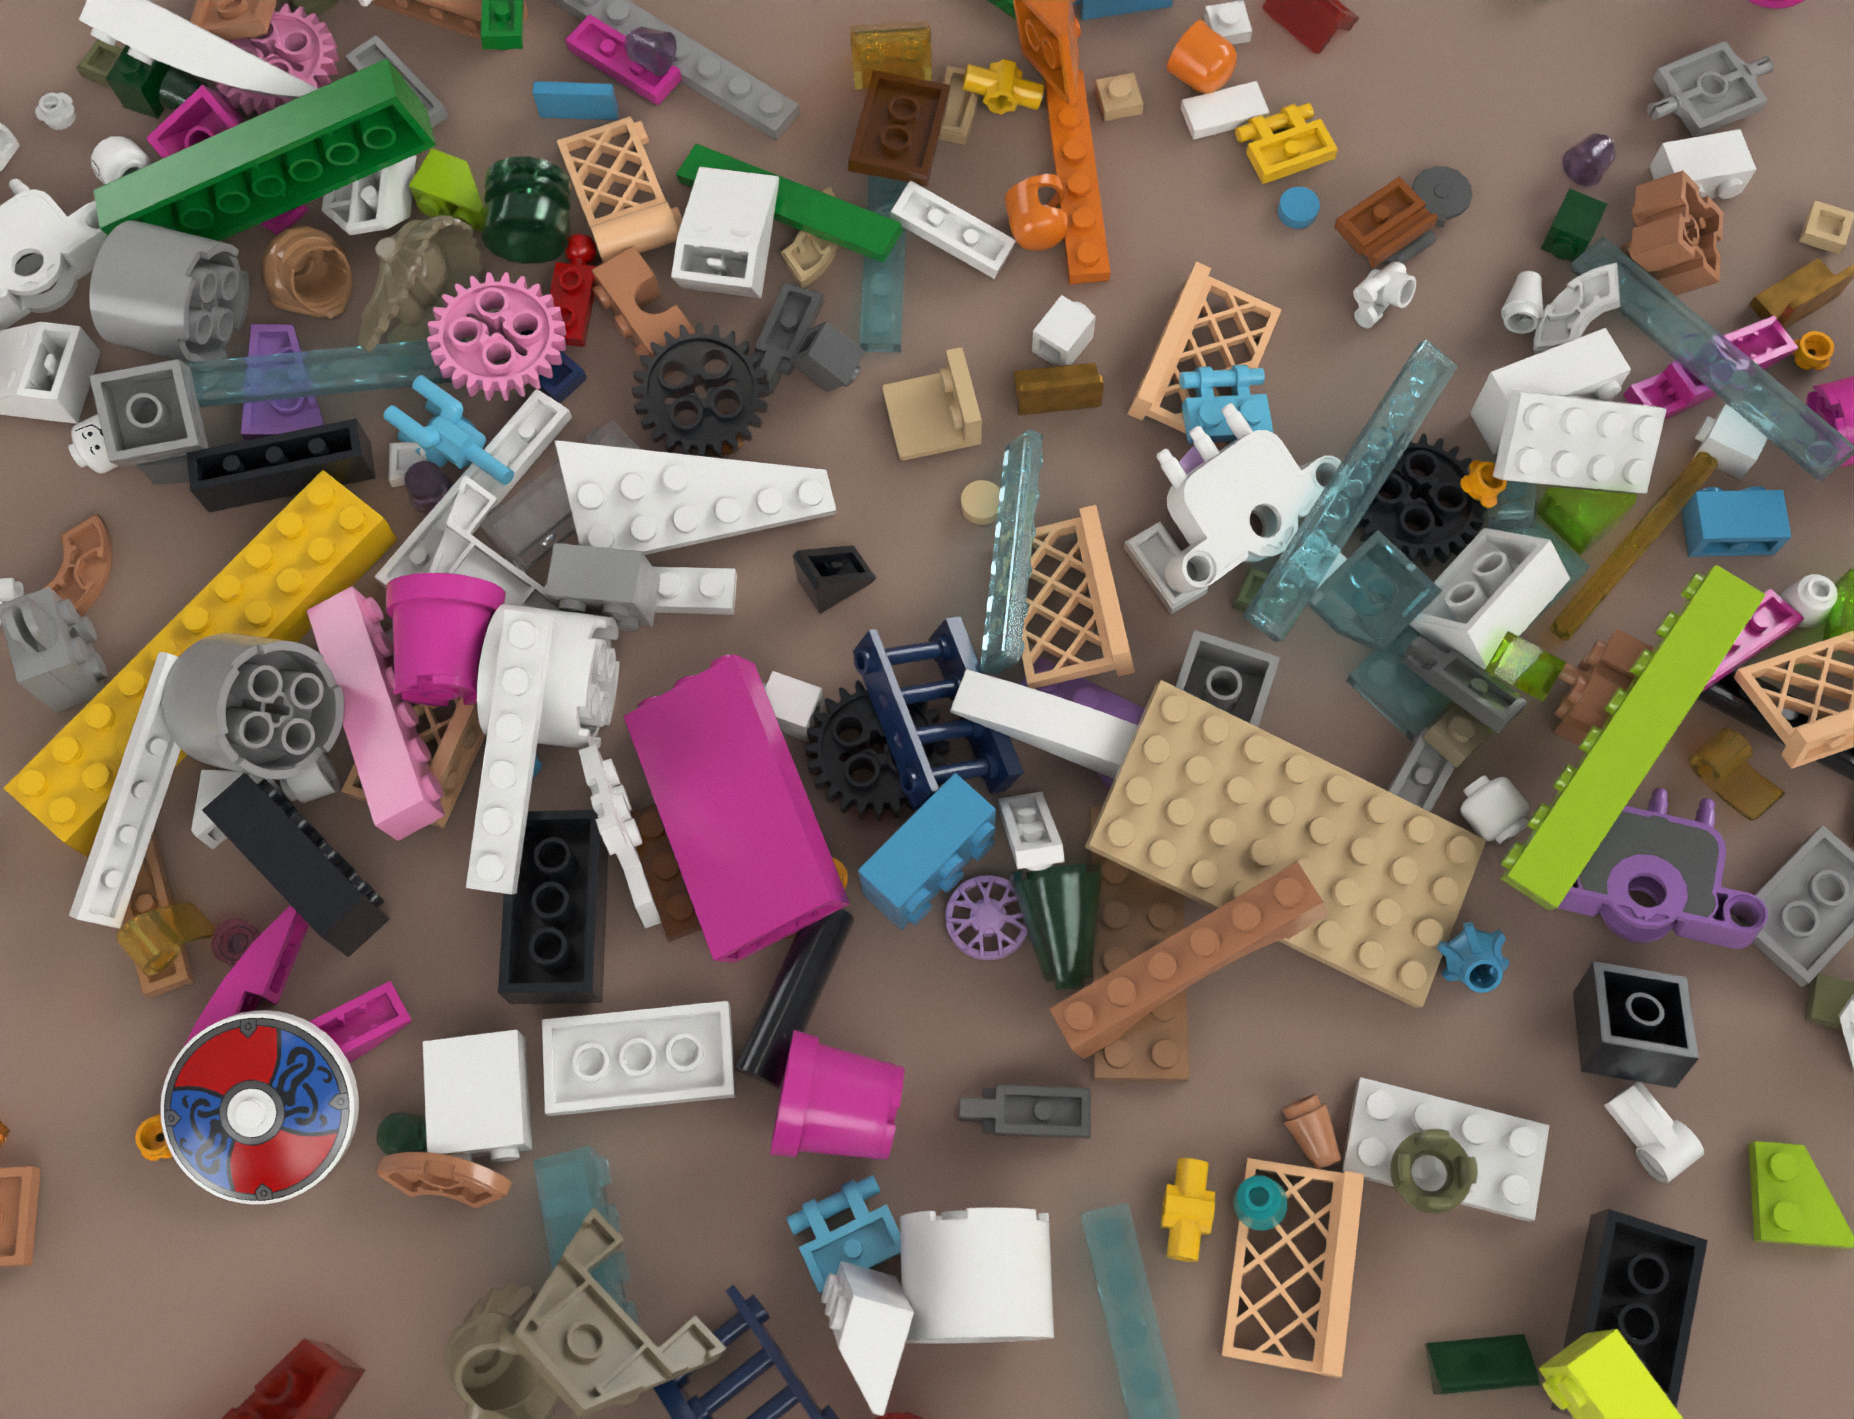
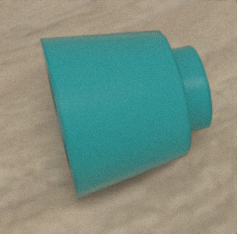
M1252 1176L1245 1179L1237 1187L1233 1197V1208L1238 1219L1245 1226L1254 1230H1268L1276 1227L1284 1219L1287 1212V1196L1284 1189L1275 1180L1266 1176Z

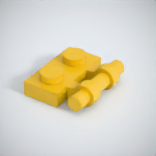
M1310 103L1300 106L1291 104L1282 107L1280 113L1265 118L1259 115L1250 118L1248 124L1235 128V135L1239 143L1251 139L1254 141L1248 144L1246 154L1262 184L1336 158L1338 149L1323 121L1318 119L1309 123L1305 122L1314 117V110ZM1283 128L1286 129V131L1277 134L1272 133Z

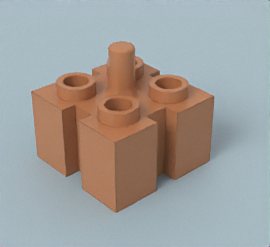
M1683 170L1636 186L1635 205L1632 206L1631 210L1632 219L1636 227L1633 228L1632 240L1621 245L1622 256L1626 259L1631 258L1634 263L1639 264L1647 273L1650 272L1652 279L1659 283L1671 296L1719 283L1721 254L1716 250V243L1722 240L1724 212L1709 196L1699 197L1700 187Z
M1616 628L1606 642L1600 639L1595 642L1588 656L1585 655L1582 658L1578 667L1557 657L1554 658L1548 668V673L1572 685V688L1569 692H1565L1553 715L1559 717L1560 720L1553 733L1579 746L1593 725L1601 728L1610 715L1603 710L1605 705L1619 687L1625 690L1628 688L1635 677L1629 670L1640 653L1645 648L1652 652L1654 647Z

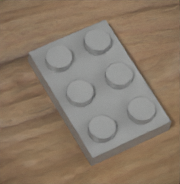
M1824 825L1816 829L1754 894L1764 902L1768 910V919L1752 943L1801 987L1809 984L1854 936V852ZM1738 915L1732 917V920L1737 925L1750 927L1747 920Z

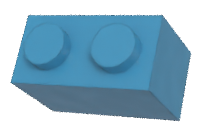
M1753 486L1741 491H1723L1719 487H1708L1696 491L1681 510L1688 557L1775 555L1791 538L1783 490H1766L1761 486Z

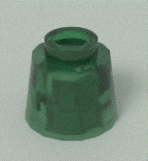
M172 67L164 76L160 87L159 99L161 106L175 111L202 85L209 86L194 75Z
M402 1112L393 1113L385 1117L377 1130V1143L386 1156L403 1152H427L426 1119L417 1114Z

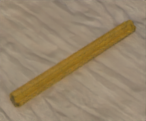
M1699 452L1553 621L1550 625V630L1553 634L1564 641L1571 639L1694 493L1718 467L1716 458L1711 457L1708 452Z

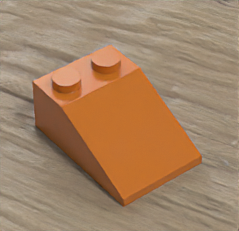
M1013 0L1021 54L1069 106L1076 105L1078 103L1080 55L1077 38L1081 37V28L1073 9V2H1076V0Z

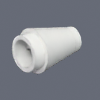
M1533 271L1521 272L1517 276L1501 310V317L1504 320L1505 327L1514 333L1525 334L1532 332L1536 329L1539 319L1544 317L1542 278L1538 273Z

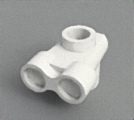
M1393 261L1382 270L1373 269L1367 278L1354 289L1353 295L1359 304L1354 317L1361 327L1371 328L1383 316V311L1389 305L1405 308L1411 302L1416 290V278L1406 274V267L1402 263Z

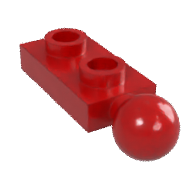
M577 233L570 236L564 246L565 256L570 263H555L550 294L553 297L554 307H560L562 321L565 323L566 335L563 336L565 337L566 345L585 347L594 301L592 288L596 287L592 269L596 268V266L588 264L595 259L597 247L590 236Z

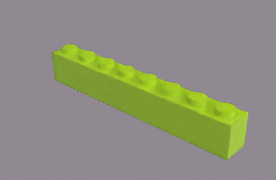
M1716 564L1703 575L1696 572L1688 581L1680 594L1687 600L1678 613L1670 610L1655 631V634L1660 636L1661 639L1652 652L1645 648L1637 657L1629 672L1635 675L1634 679L1626 690L1619 687L1611 696L1603 709L1610 715L1601 728L1593 725L1578 746V749L1583 751L1584 754L1575 767L1570 764L1564 767L1552 785L1553 788L1558 790V793L1549 806L1542 802L1537 807L1526 826L1532 829V832L1523 845L1516 841L1500 863L1507 868L1500 879L1548 911L1559 907L1766 596L1763 592Z

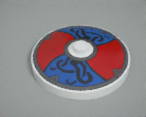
M278 1011L243 1012L229 1016L202 1030L177 1055L168 1071L162 1090L160 1105L161 1123L164 1137L172 1156L185 1174L200 1187L218 1197L243 1204L276 1203L291 1199L309 1190L326 1177L342 1159L351 1143L358 1121L359 1096L357 1083L352 1068L342 1050L333 1039L314 1024L292 1014Z

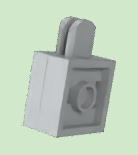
M47 587L0 604V619L17 683L55 713H59L91 701L105 687L103 678H106L108 673L101 656L95 653L92 641L97 640L94 625L88 616L82 617L76 611L69 599L63 600L55 591Z

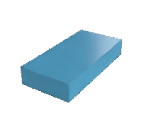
M534 82L532 94L540 118L618 120L619 107L612 84Z

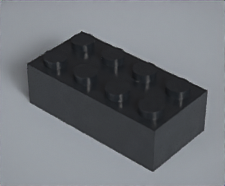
M243 773L202 809L208 818L320 937L347 957H350L390 920L379 908L385 903L384 899L356 873V870L298 813V810L265 778L257 783L248 774Z
M594 810L528 811L517 893H504L498 994L509 1004L602 1003L608 849L599 832L596 822L598 815Z
M1611 1209L1591 1214L1563 1350L1585 1333L1617 1329L1677 1409L1708 1240ZM1552 1401L1551 1410L1572 1416L1567 1408L1561 1410Z

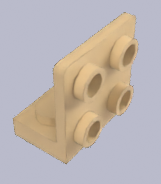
M962 347L946 350V367L940 368V373L883 385V396L900 460L904 461L982 444V419Z

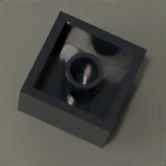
M1596 961L1592 962L1573 991L1581 1072L1676 1088L1699 1059L1687 977Z

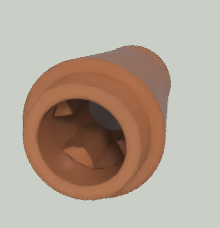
M1317 1094L1306 1096L1282 1108L1286 1117L1283 1121L1284 1125L1309 1161L1312 1162L1315 1169H1322L1342 1159L1338 1152V1145L1327 1103H1321Z

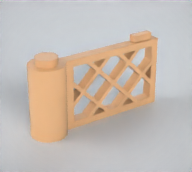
M630 116L556 140L602 263L632 246L641 254L677 241L682 217L678 207L670 209L668 202L664 198L643 147L644 144L649 143V139L641 121L634 123ZM629 133L630 138L623 148L608 144L612 137ZM582 147L593 149L586 160L573 157L569 153V151ZM602 153L617 157L610 169L596 164ZM626 161L642 165L635 177L620 172ZM589 173L604 178L597 190L582 185ZM614 181L629 186L622 198L607 193ZM638 189L651 193L655 197L654 200L642 204L632 202ZM600 202L615 206L612 214L595 219L593 213Z

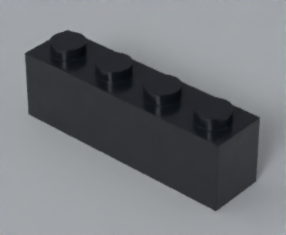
M356 418L186 453L190 491L209 513L297 495L322 470L342 485L376 478L371 441Z

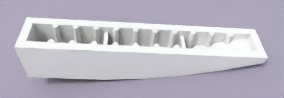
M87 0L79 18V21L93 27L90 35L112 46H115L117 40L130 46L127 54L149 65H152L155 59L206 80L244 91L295 100L318 89L149 0Z
M967 669L964 672L950 712L1113 779H1115L1138 726L1058 696Z

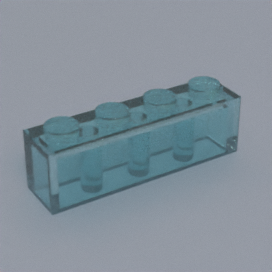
M587 1146L533 1160L552 1271L578 1232L585 1217L593 1208L618 1233L620 1232L617 1208L614 1203L608 1205L605 1186L611 1185V1174L605 1156L599 1157L595 1149ZM616 1251L589 1274L639 1326L634 1301H626L623 1282L630 1281L627 1259L624 1252L617 1253Z

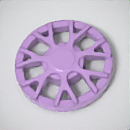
M992 875L974 877L962 883L951 895L945 913L946 928L952 942L966 955L980 960L1001 959L1015 952L1025 941L1031 924L1030 906L1023 892L1009 880ZM993 885L1006 889L1000 901L989 898ZM978 886L984 899L973 903L965 892ZM1010 892L1014 895L1013 897H1008ZM962 896L965 901H958V900H959V898ZM1019 901L1023 912L1015 915H1006L1004 906ZM959 906L971 909L970 918H952L954 907ZM1024 918L1023 925L1016 920ZM1006 923H1010L1021 930L1014 941L1001 932ZM953 924H960L961 926L955 930ZM971 926L977 935L967 945L958 935L964 929ZM996 936L999 950L984 951L983 937ZM1002 941H1006L1010 945L1002 948ZM976 943H979L980 950L974 949L972 947Z

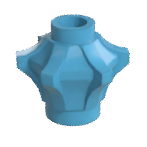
M1472 922L1463 923V932L1449 942H1439L1437 949L1445 956L1447 965L1441 974L1448 982L1460 981L1475 992H1489L1501 983L1503 971L1507 970L1510 964L1507 958L1502 957L1501 951L1506 937L1500 929L1489 933L1475 929Z

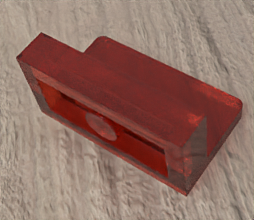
M1266 0L1263 4L1265 12L1312 52L1317 54L1323 51L1338 29L1350 31L1359 19L1354 12L1339 0Z

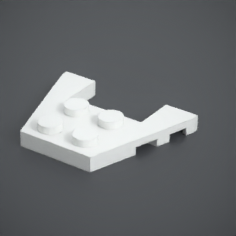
M465 475L460 482L457 497L448 516L446 528L429 573L459 574L484 579L503 588L506 593L505 604L558 610L554 603L545 595L547 584L545 587L541 586L472 536L498 501L497 497Z
M596 744L580 749L578 751L588 787L590 786L593 795L590 799L593 809L598 815L596 822L602 839L610 855L616 853L634 906L645 929L662 923L636 846L643 844L634 818L632 819L629 810H632L626 790L623 784L619 785L621 783L611 758L603 761Z

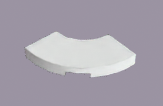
M1617 263L1594 268L1576 277L1567 284V288L1551 304L1546 306L1543 311L1544 317L1539 319L1535 331L1533 350L1535 355L1580 338L1592 320L1603 312L1620 307Z

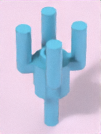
M423 375L415 378L412 388L428 399L425 408L434 415L426 427H423L394 405L389 406L385 410L384 419L400 430L397 435L398 440L401 442L418 443L426 452L427 461L435 467H444L450 461L459 469H462L474 463L503 485H507L512 481L514 471L483 450L486 437L476 429L470 420L462 415V403ZM420 448L416 449L415 452L421 456L419 453Z

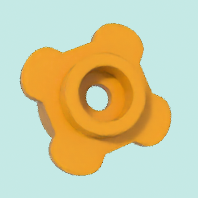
M1474 460L1469 465V474L1460 480L1461 488L1466 493H1469L1472 498L1480 500L1482 506L1492 508L1497 504V495L1506 489L1507 480L1493 477L1495 463Z

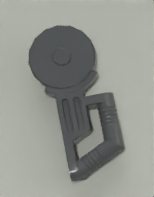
M1433 166L1423 170L1415 178L1412 190L1426 203L1425 208L1431 214L1435 212L1439 216L1436 227H1443L1446 219L1461 215L1469 207L1473 196L1472 187L1466 176H1463L1458 170L1447 166ZM1428 230L1382 263L1388 265L1390 262L1397 261L1405 264L1436 242L1434 233Z

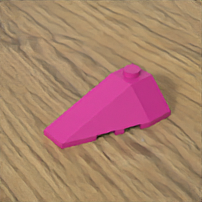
M202 85L147 136L146 140L163 159L246 121L224 94ZM303 204L260 223V225L278 235L286 228H291L310 209L306 204Z

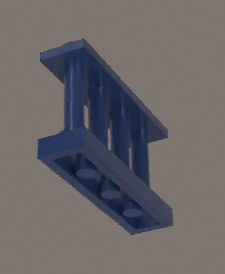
M961 616L945 618L928 639L929 642L884 649L877 629L868 630L853 650L855 668L863 677L900 773L901 788L908 795L913 810H918L939 789L938 785L944 784L954 773L958 774L963 780L981 777L985 780L990 794L1005 792L1024 773L1011 739L1005 734L959 716V720L921 727L914 726L907 708L908 704L948 697L954 701L966 669L984 674ZM934 659L938 663L944 680L901 688L891 667L892 665ZM965 737L969 740L976 759L930 767L922 746L923 744Z
M734 1285L728 1288L726 1292L739 1312L712 1333L727 1347L751 1328L763 1348L701 1397L696 1394L690 1398L684 1388L690 1383L689 1376L698 1369L653 1388L672 1419H714L712 1416L714 1412L775 1364L788 1385L746 1419H779L799 1402L811 1419H839L829 1404L821 1410L764 1325L770 1319V1316L756 1296L752 1294L745 1299Z

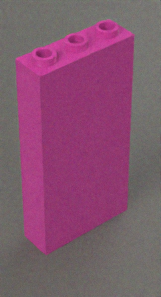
M729 654L712 661L710 668L698 675H690L679 679L674 683V688L664 694L643 699L637 704V709L623 717L714 961L736 963L850 905V902L755 663L738 655Z

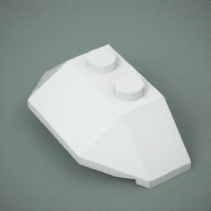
M417 154L324 195L322 212L349 235L386 230L406 220L411 215L413 194L409 184L415 175Z

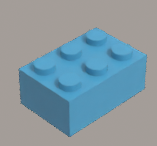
M954 773L858 870L862 894L900 930L909 922L917 925L931 910L933 905L930 901L941 890L948 893L961 880L964 875L961 869L972 858L976 861L982 859L993 847L995 840L992 837L995 835L996 809L958 774Z

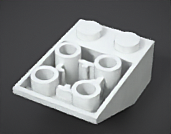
M699 167L678 232L671 278L683 289L762 298L779 177Z
M36 322L0 330V415L78 424L91 385L89 376L94 375L101 353L81 326Z

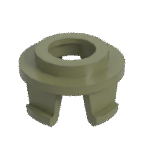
M1428 1129L1410 1135L1398 1145L1391 1159L1390 1173L1394 1188L1403 1201L1416 1210L1433 1214L1449 1211L1463 1202L1471 1189V1185L1477 1182L1478 1167L1476 1158L1468 1157L1464 1148L1450 1137L1449 1131ZM1420 1156H1434L1445 1166L1447 1173L1446 1182L1437 1191L1430 1192L1421 1189L1412 1178V1165Z

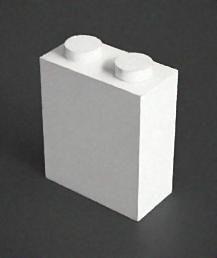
M518 1030L423 1041L427 1152L454 1156L471 1162L473 1157L490 1155L491 1162H506L519 1159V1151L532 1150L526 1038Z

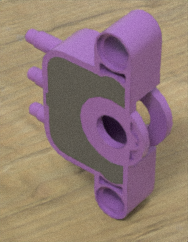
M1663 788L1653 790L1648 810L1625 806L1558 907V909L1593 917L1600 912L1606 926L1617 936L1631 942L1650 943L1662 939L1673 929L1677 936L1732 949L1748 947L1754 942L1768 919V910L1764 902L1757 896L1721 887L1726 858V845L1721 834L1714 829L1715 802L1710 798L1702 799L1699 809L1696 811L1695 821L1666 815L1668 792ZM1628 892H1645L1654 899L1657 906H1641L1631 899ZM1730 915L1743 917L1747 920L1750 927L1737 925Z

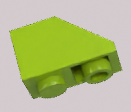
M431 148L409 184L418 209L432 218L452 216V218L460 219L461 222L471 225L473 230L489 236L492 227L467 161Z

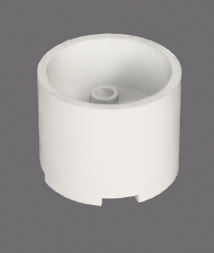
M512 604L500 605L489 623L478 671L477 710L480 727L484 735L487 736L504 609L555 616L537 743L583 749L596 744L599 749L601 738L596 736L600 727L610 725L619 677L620 662L615 661V649L611 648V639L617 640L619 635L615 619L608 616Z
M967 1208L966 1211L943 1212L942 1216H936V1211H922L905 1214L900 1217L901 1289L914 1312L905 1343H999L1054 1339L1049 1213H1039L1036 1215V1209Z

